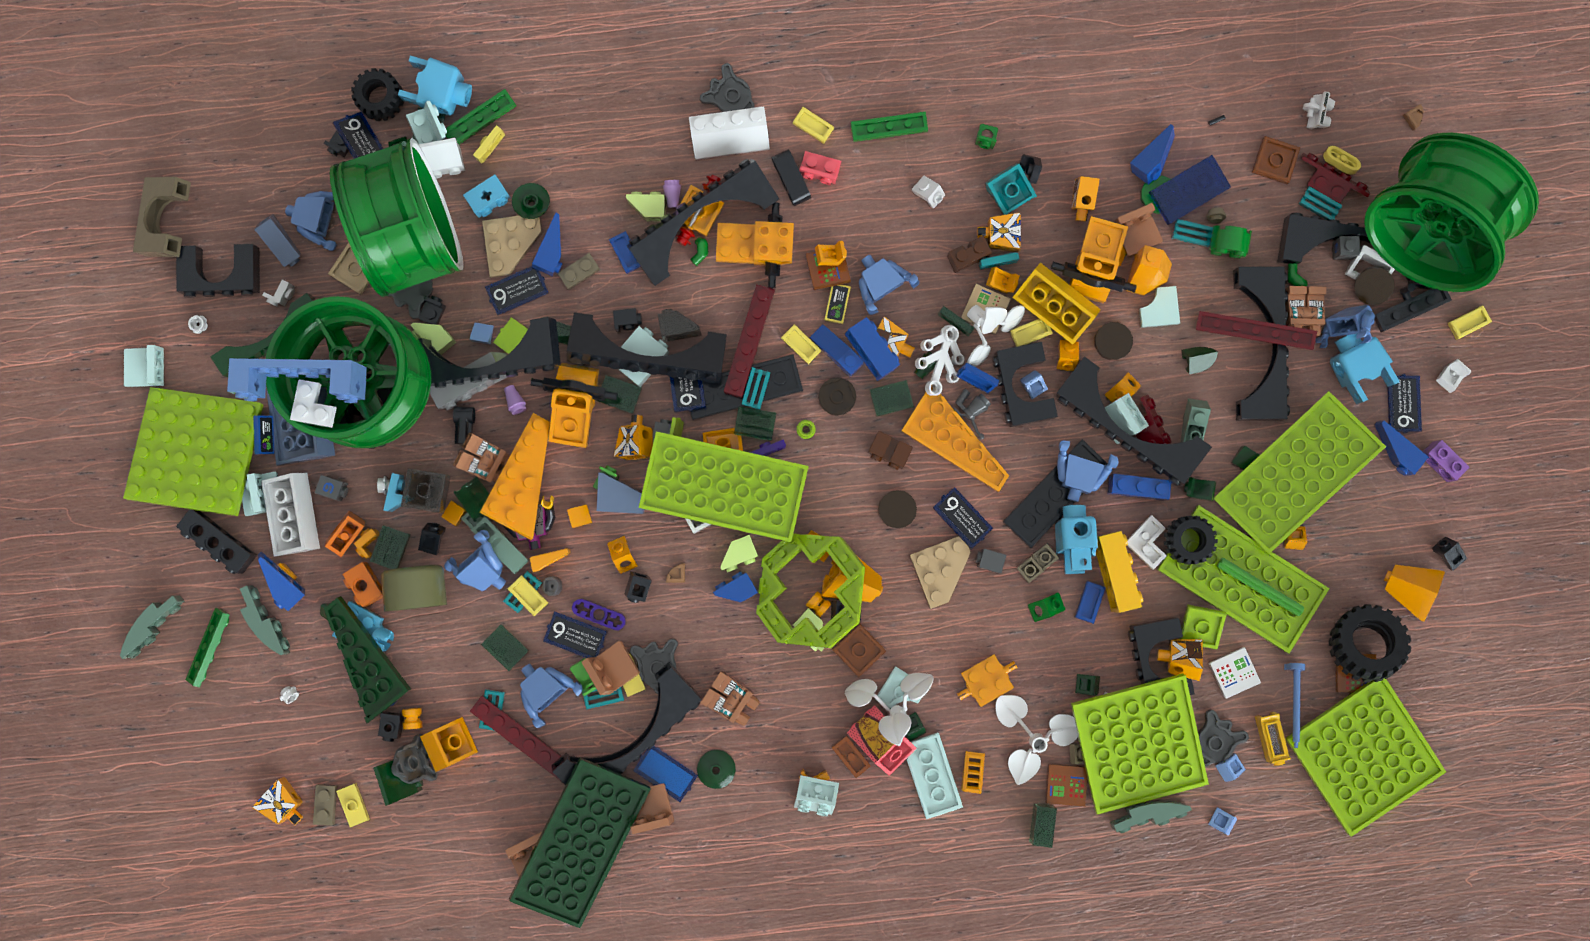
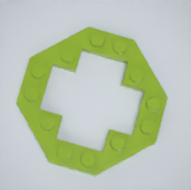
M793 534L792 542L782 540L762 558L761 567H763L759 582L758 593L760 598L756 613L778 643L832 648L860 623L865 566L842 537ZM800 551H803L812 563H815L828 552L848 579L834 591L845 608L819 631L809 618H804L793 628L774 603V600L787 589L776 573Z

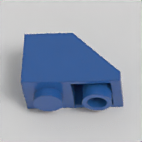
M742 572L732 576L733 581L728 584L724 581L715 586L716 591L713 592L715 596L737 602H743L758 593L749 575Z

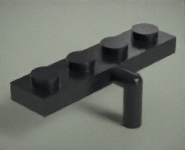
M1409 284L1402 287L1400 293L1404 302L1375 314L1374 319L1380 332H1384L1452 301L1448 291L1432 288L1415 297H1411L1410 292L1415 290V285Z

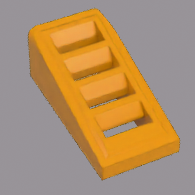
M565 548L532 556L530 558L532 571L538 572L571 553L570 549Z
M965 751L961 790L963 792L982 793L985 753ZM969 758L980 759V762H970ZM968 767H979V770H970ZM968 774L978 775V779L969 778ZM967 782L977 783V787L968 786Z

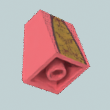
M874 705L865 712L858 722L851 726L847 734L877 766L890 776L917 748L906 737L903 738L900 746L885 739L878 727L880 720L885 715Z

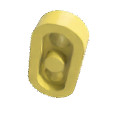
M1330 146L1323 154L1328 164L1348 175L1356 174L1361 168V163L1356 157L1339 147Z

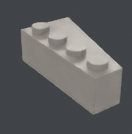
M490 352L464 368L488 366L498 362L507 354ZM500 375V379L496 380L482 378V382L471 383L469 380L464 381L463 385H452L450 383L446 384L447 387L435 388V386H432L430 388V395L438 409L450 410L457 406L456 403L470 399L472 395L486 390L507 377L506 375Z

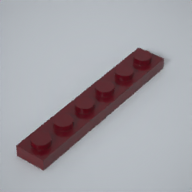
M756 284L724 388V393L743 398L775 289Z
M1199 311L1196 326L1197 331L1307 350H1314L1317 331L1203 311Z
M482 695L470 712L559 779L552 772L551 765L562 755Z

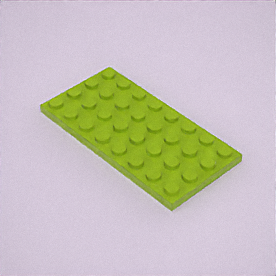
M1328 391L1217 494L1214 500L1270 554L1386 446Z
M656 431L639 508L792 542L809 466Z
M1197 505L1191 516H1200L1201 519L1205 518L1208 520V524L1214 526L1212 530L1217 532V535L1214 536L1215 539H1218V543L1214 545V547H1217L1216 551H1212L1211 554L1213 555L1211 558H1207V561L1199 564L1178 563L1176 559L1170 557V553H1167V556L1162 560L1157 570L1215 608L1225 611L1229 617L1290 654L1330 588L1275 553L1271 552L1268 554L1256 541L1200 505ZM1186 529L1181 537L1183 547L1189 552L1197 549L1199 536L1196 531ZM1221 558L1227 559L1304 607L1303 613L1300 616H1296L1217 567L1218 562Z

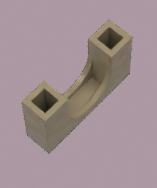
M145 177L133 247L134 253L148 257H179L182 238L162 234L159 225L162 211L170 202L188 201L191 182L177 177Z

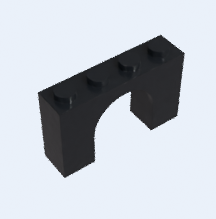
M234 244V267L232 273L221 282L211 283L205 278L203 273V249L196 245L181 246L180 255L176 257V291L187 298H194L197 294H203L204 297H215V294L231 297L234 296V293H241L242 296H253V293H260L259 247L254 244Z
M1042 342L996 351L992 360L994 368H997L999 375H996V379L999 380L998 386L1002 387L1003 393L1000 394L1002 405L1006 406L1007 412L1004 413L1006 423H1009L1010 427L1058 417L1054 398L1027 402L1020 399L1012 387V378L1016 370L1046 361Z
M1173 617L1129 626L1128 637L1130 642H1133L1134 647L1132 657L1134 661H1137L1138 669H1136L1137 679L1141 681V684L1164 679L1155 675L1151 670L1149 654L1157 643L1183 637L1179 618ZM1186 678L1190 695H1195L1192 679Z

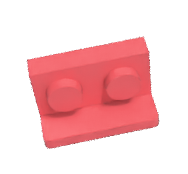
M805 151L799 171L805 179H818L826 185L836 184L842 161Z

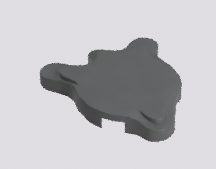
M725 63L721 67L722 79H711L710 90L700 95V101L703 104L715 105L722 112L755 108L749 85L734 74L729 63Z
M433 279L404 288L388 296L394 298L397 307L401 308L408 304L409 315L413 319H418L422 305L425 302L423 300L424 297L432 295Z
M676 639L668 640L662 649L658 648L657 643L654 641L645 648L637 645L630 648L631 655L637 660L641 680L653 688L656 694H658V681L655 674L668 662L677 670L674 659V652L678 646Z
M1214 710L1206 711L1205 724L1198 732L1205 767L1216 762L1226 761L1233 754L1238 744L1249 739V735L1245 731L1231 732L1232 722L1230 720H1220Z
M422 734L415 735L410 744L398 748L394 755L391 766L392 773L407 784L416 783L422 779L434 781L438 776L437 772L428 765L430 758L420 738Z

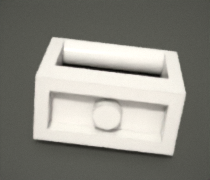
M1363 245L1360 247V255L1351 260L1345 275L1356 279L1360 273L1354 271V268L1360 259L1376 267L1384 268L1390 274L1395 269L1386 263L1375 250Z

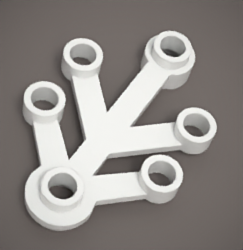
M953 325L944 326L941 329L940 335L931 340H923L920 344L923 351H931L935 345L942 343L940 350L925 358L921 357L915 360L917 369H925L929 364L936 361L931 381H928L925 385V391L930 396H936L942 392V384L939 382L943 366H945L947 371V382L956 383L959 380L953 364L962 365L964 363V356L960 353L956 342L959 337L958 329ZM949 347L953 353L951 359L948 354Z

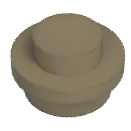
M1216 207L1210 209L1206 217L1211 223L1218 224L1226 218V213L1223 208Z

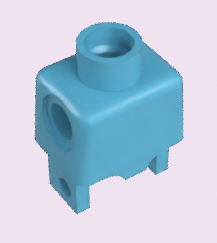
M410 56L409 62L411 65L423 71L418 72L416 77V83L419 87L418 94L399 90L398 96L402 101L419 105L421 109H424L426 101L430 100L431 104H435L439 114L448 116L454 114L456 105L468 106L472 95V85L463 83L464 77L457 67L431 57L428 60Z
M1351 334L1335 341L1340 353L1330 359V365L1341 387H1347L1355 403L1359 404L1368 400L1358 383L1361 379L1374 380L1381 376L1387 387L1395 385L1400 381L1390 366V363L1393 362L1376 337H1372L1371 342L1360 344L1362 340L1356 338L1357 334Z
M1085 505L1063 506V518L1055 524L1056 554H1064L1065 574H1084L1085 570H1092L1091 556H1096V549L1098 548L1096 519L1093 516H1086ZM1074 527L1080 531V535L1075 533Z

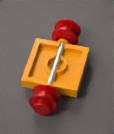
M711 175V177L706 176L708 182L707 184L703 183L702 186L706 191L710 183L716 180L718 182L721 179L715 175ZM690 185L681 204L684 202L687 204L693 200V195L700 191L703 193L704 191ZM724 202L711 203L693 213L683 223L685 227L683 226L679 229V235L675 236L677 238L676 242L683 246H686V244L691 245L690 237L695 238L692 230L707 237L724 206Z

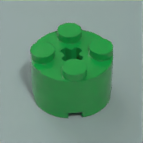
M1220 225L1213 226L1209 246L1210 254L1215 256L1229 254V258L1234 259L1246 257L1249 251L1252 231L1235 226H1226L1224 229H1220Z

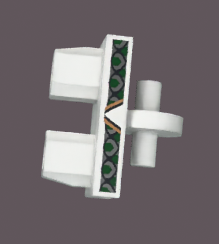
M1325 91L1323 94L1313 95L1310 103L1303 105V110L1308 112L1307 117H1309L1307 128H1326L1330 126L1331 118L1326 116V111H1331L1334 108L1335 101L1329 98V92Z

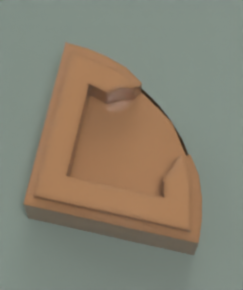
M1419 104L1403 115L1412 130H1415L1421 124L1424 113L1422 105Z
M685 563L678 564L669 571L666 583H685Z

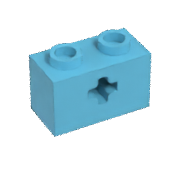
M496 175L491 176L463 194L479 218L481 216H488L491 214L492 209L505 205L508 199L511 198ZM487 195L490 196V200H489V201H487V199H486V196H487Z

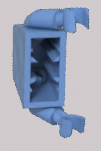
M317 191L306 194L304 197H298L295 206L288 205L285 210L286 215L292 217L291 223L297 226V232L315 244L323 245V248L329 251L335 250L336 242L323 239V237H326L334 207L332 192Z
M871 255L861 260L866 270L861 273L858 283L861 297L869 315L879 312L874 305L875 302L903 285L904 281H909L913 289L919 285L918 277L915 274L912 275L891 260L886 261L883 258L876 263Z
M1369 305L1345 308L1325 319L1326 324L1322 331V336L1317 337L1315 342L1321 343L1320 348H1326L1328 337L1357 334V339L1364 337L1360 344L1371 342L1372 335L1370 330L1371 325L1374 324L1375 314Z
M1063 440L1059 443V451L1061 452H1059L1057 460L1058 479L1062 482L1063 487L1070 489L1067 499L1079 502L1081 492L1090 494L1100 488L1113 471L1112 468L1118 466V458L1110 454L1108 464L1104 466L1103 464L1067 454L1070 441Z
M481 530L474 535V538L481 542L482 545L463 561L459 568L452 557L446 561L444 568L449 572L453 571V575L462 584L475 587L480 591H485L492 584L500 590L506 583V580L500 576L503 565L495 554L491 543L487 541L489 538L488 531Z
M528 664L521 670L526 677L520 684L522 688L520 692L522 702L530 718H533L532 722L536 728L546 725L545 721L538 716V712L541 713L569 687L573 689L577 696L582 692L583 688L579 682L576 681L574 683L573 679L552 667H539L535 670L531 664Z

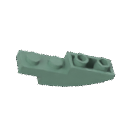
M476 505L461 518L474 534L481 530L488 531L489 538L487 541L491 543L497 557L514 574L529 561L485 515L480 513V509Z
M253 585L240 588L247 607L240 609L250 629L274 652L279 655L290 653V644L281 632L282 625L275 617L267 619L268 612L265 606L261 605L258 589L254 588Z
M180 595L171 596L163 604L157 602L149 605L128 632L120 657L122 659H133L141 653V648L152 644L156 640L155 636L160 633L156 627L161 626L169 614L172 615L181 609L180 605L185 602Z
M1146 801L1125 807L1128 815L1113 820L1110 824L1114 831L1125 833L1131 829V826L1136 824L1141 826L1148 823V819L1155 825H1165L1170 822L1169 819L1174 817L1182 818L1192 809L1189 805L1177 801Z

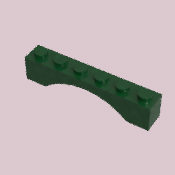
M306 293L292 302L284 320L301 306L314 301V297ZM276 330L267 338L257 343L239 347L226 346L210 357L222 376L228 377L229 358L259 359L262 356L266 357L269 344Z

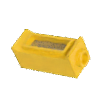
M1270 712L1268 716H1255L1266 762L1274 766L1285 764V761L1291 758L1289 757L1283 734L1280 714Z

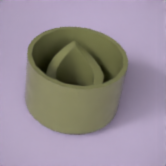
M441 565L388 569L381 574L384 612L447 605L444 569Z

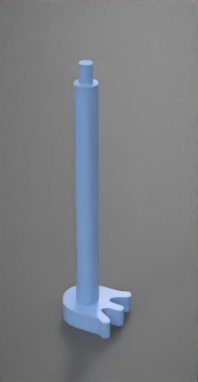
M1289 663L1284 664V670L1293 671L1294 748H1298V742H1300L1301 671H1305V664Z

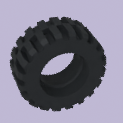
M1364 604L1362 607L1356 606L1350 611L1348 610L1334 624L1335 626L1330 632L1332 636L1329 639V646H1332L1330 654L1331 657H1336L1334 661L1336 666L1341 665L1344 668L1342 672L1346 675L1348 673L1352 674V678L1355 680L1363 678V682H1370L1372 680L1379 682L1384 678L1391 677L1407 662L1409 658L1407 655L1411 653L1412 648L1408 645L1411 642V635L1406 634L1408 628L1400 623L1402 619L1399 616H1393V611L1390 609L1382 610V606L1375 605L1372 608L1370 604ZM1358 628H1369L1380 634L1386 645L1385 656L1381 659H1370L1362 655L1354 645V631Z

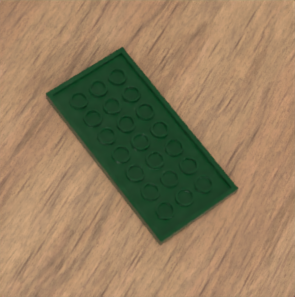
M580 757L509 897V901L581 928L631 826L651 790L650 786Z

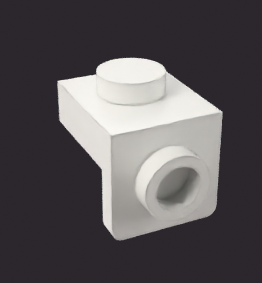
M923 176L912 188L913 193L926 200L932 208H935L945 196L941 186L926 176Z
M282 280L274 297L263 292L262 296L268 298L266 302L276 307L278 304L285 306L287 301L293 297L295 286Z
M1456 359L1444 367L1436 381L1449 393H1452L1456 390L1461 380L1471 373V370L1459 359Z

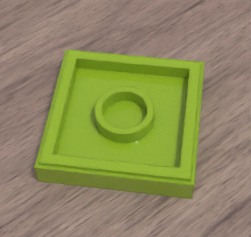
M1187 604L1181 627L1183 637H1180L1178 640L1202 639L1203 647L1218 649L1227 613L1225 611Z

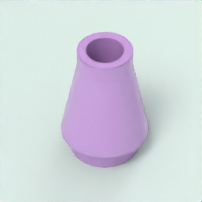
M665 180L663 189L668 208H676L679 206L681 185L679 180Z
M510 385L504 388L508 411L512 415L524 412L526 410V402L515 386Z

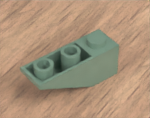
M1188 398L1183 417L1180 443L1192 440L1195 436L1202 440L1204 439L1211 412L1207 401Z

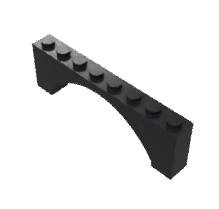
M743 160L739 163V168L734 171L729 170L723 175V179L710 183L706 191L696 193L692 196L693 200L687 204L685 202L676 207L677 211L670 215L668 213L660 219V223L650 225L640 237L636 235L629 240L627 248L654 286L670 276L668 260L673 240L682 224L697 210L711 203L723 200L752 202L765 210L779 200V197L755 160Z
M1291 213L1284 218L1277 262L1299 264L1302 262L1303 256L1315 246L1335 240L1340 236H1359V240L1368 243L1370 241L1365 228L1359 227V224H1342L1339 220L1331 219L1326 221L1318 216H1311L1309 218L1304 217L1301 213ZM1406 277L1407 285L1414 284L1416 288L1425 290L1430 288Z
M1237 267L1233 270L1234 289H1239L1259 307L1268 323L1286 325L1288 311L1285 310V303L1287 302L1288 294L1285 291V284L1287 282L1285 267ZM1272 344L1271 361L1263 380L1249 396L1243 400L1236 401V421H1282L1288 419L1290 406L1287 405V397L1289 396L1290 389L1287 386L1289 368L1286 366V359H1288L1289 350L1286 346Z
M574 312L566 351L567 361L574 364H589L594 367L603 366L610 367L611 369H625L631 372H646L651 375L660 374L672 378L681 377L689 380H702L708 383H720L727 334L708 332L703 340L682 352L666 356H645L627 351L610 341L593 321V315Z
M551 317L530 320V326L525 336L513 351L498 362L480 368H463L455 365L438 353L432 346L431 340L419 338L430 364L431 387L435 386V388L447 387L446 384L450 383L452 385H463L464 381L469 380L471 383L482 382V378L496 380L500 379V375L515 377L518 376L519 372L533 374L538 369L552 371L554 367L561 366L556 319Z
M1084 356L1056 394L1057 401L1065 407L1068 405L1074 409L1073 412L1078 417L1082 418L1084 416L1095 429L1100 428L1105 431L1104 435L1113 441L1116 439L1121 443L1120 446L1128 452L1131 450L1137 454L1136 458L1138 460L1151 464L1155 472L1160 475L1162 473L1169 477L1168 481L1173 485H1180L1182 487L1212 446L1198 436L1181 443L1156 444L1139 440L1124 432L1110 418L1101 401L1097 383V374L1100 367Z
M668 662L655 674L658 681V699L653 717L644 732L633 743L618 752L601 757L581 758L622 774L631 762H636L641 757L642 752L652 748L659 737L668 734L675 723H680L685 718V714L699 706L702 700L700 695ZM567 753L551 765L552 772L565 786L580 758L569 756Z

